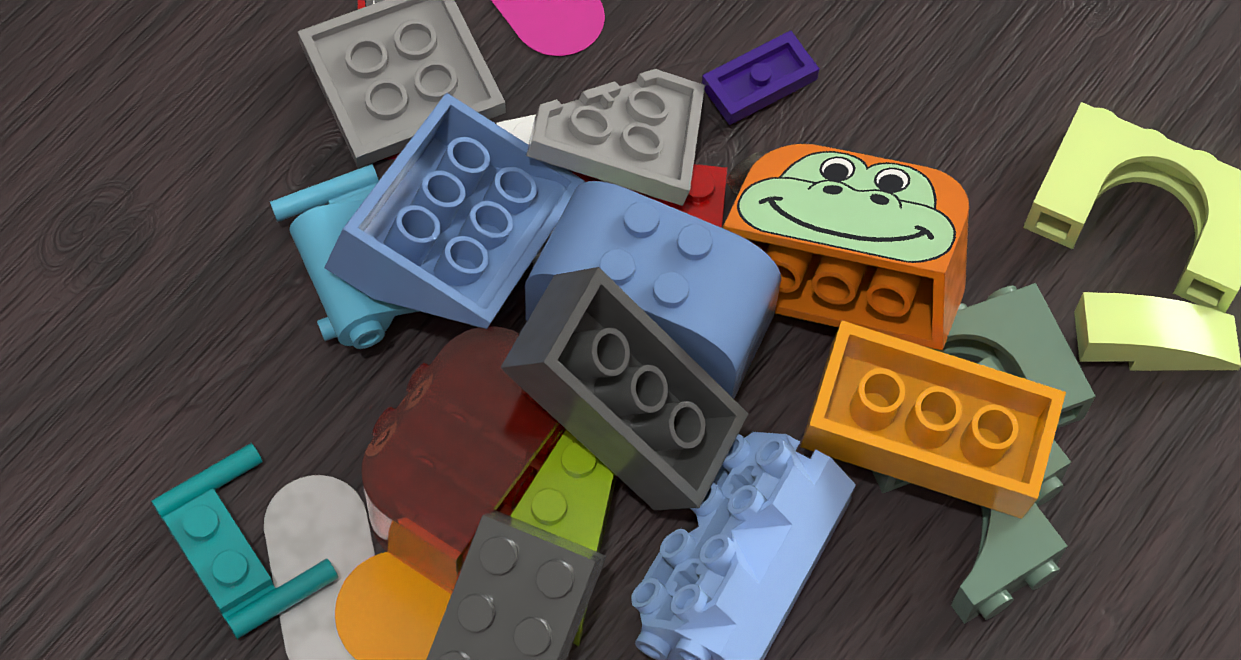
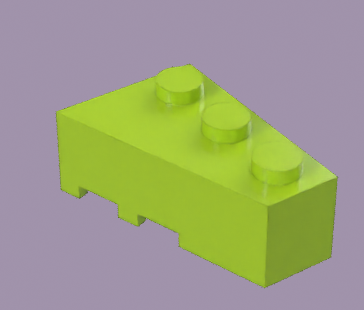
M566 429L514 509L511 517L600 552L617 475ZM587 608L573 641L577 646L580 645Z

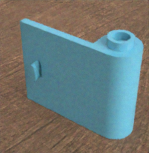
M365 199L314 207L300 214L292 222L289 229L339 342L342 345L354 346L357 349L368 348L381 341L395 316L419 312L414 309L372 299L324 268L342 229Z

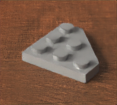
M653 69L640 73L635 82L619 86L614 81L582 91L580 98L575 101L561 104L556 99L540 104L534 118L526 156L683 206L690 192L705 85Z

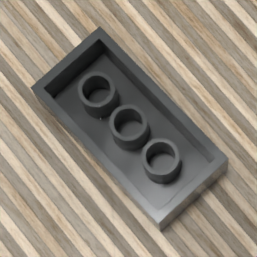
M599 267L553 276L500 367L653 510L700 508L749 414Z
M499 511L482 515L426 660H566L606 555Z

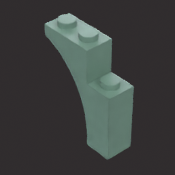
M990 356L977 363L1001 371ZM1055 440L1052 443L1038 499L1022 519L981 506L982 526L978 554L972 571L961 584L951 604L964 624L979 614H982L985 620L996 616L1014 601L1011 594L1027 584L1031 590H1036L1060 572L1057 564L1068 546L1038 507L1051 500L1064 488L1061 481L1071 464V461Z

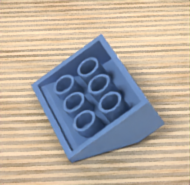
M446 92L344 226L324 268L372 299L487 329L555 228L574 190L578 185L584 183L585 180L565 168L550 165L526 156L527 143Z

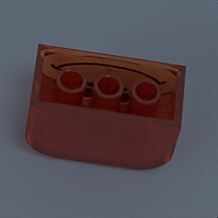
M479 327L463 332L448 342L430 365L427 363L421 364L410 378L406 389L408 394L396 409L393 407L387 408L377 420L372 432L374 438L368 445L362 462L363 487L370 525L376 540L386 552H389L450 594L454 590L482 515L499 511L511 516L566 430L500 369L519 336L517 332L500 327H488L487 329Z

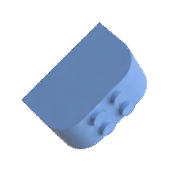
M588 181L578 185L525 283L526 320L528 321L554 275L599 267L734 399L774 317L781 284V273L775 262L758 246L733 232L622 186L601 181Z

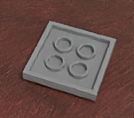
M383 0L298 31L300 45L357 168L400 153L446 92L487 119L506 113L505 100L455 0Z

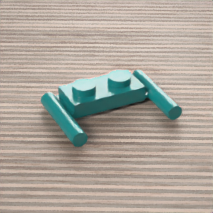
M252 443L151 500L157 514L166 525L236 639L339 578L331 562L326 558L277 588L273 585L271 577L215 492L219 487L263 462Z

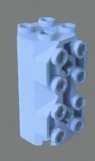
M752 432L745 438L738 434L700 508H690L697 516L699 527L690 533L685 529H677L666 536L661 543L660 552L644 579L632 593V605L640 612L642 622L641 633L635 641V646L644 654L656 660H764L848 508L856 484L831 457L815 449L809 459L796 452L800 441L787 434Z

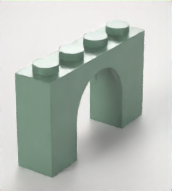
M1036 283L1017 289L1016 286L1001 288L992 293L986 301L969 307L961 303L943 351L933 349L958 358L971 359L977 362L990 356L1002 372L1065 391L1066 395L1056 429L1084 419L1096 397ZM872 471L882 493L910 484L909 482Z

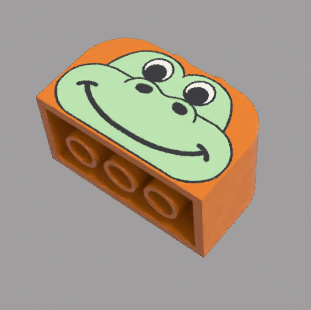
M813 144L784 146L770 151L757 160L751 167L723 225V229L733 232L758 246L770 256L779 268L781 284L775 313L834 327H839L841 320L911 343L943 351L966 285L969 201L962 186L948 174L933 168Z

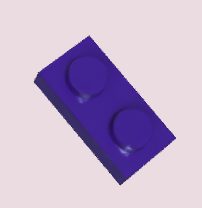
M790 30L702 76V84L705 85L704 91L727 123L731 125L818 79L819 67Z

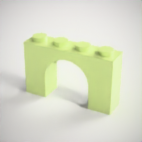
M1081 102L1036 195L1023 228L1073 249L1094 203L1108 189L1130 182H1142L1161 187L1172 193L1184 204L1191 215L1195 228L1194 246L1173 294L1198 305L1226 313L1241 286V170L1218 161L1210 153L1193 150L1171 141L1156 130L1143 129L1122 120L1107 109L1094 108Z

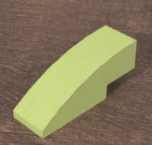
M1083 292L1074 311L1080 362L1129 361L1130 371L1239 370L1241 367L1235 318L1233 315L1197 304L1154 296Z

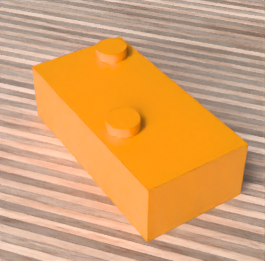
M841 320L827 357L800 447L810 451H815L816 449L829 457L1022 519L1038 499L1066 392Z

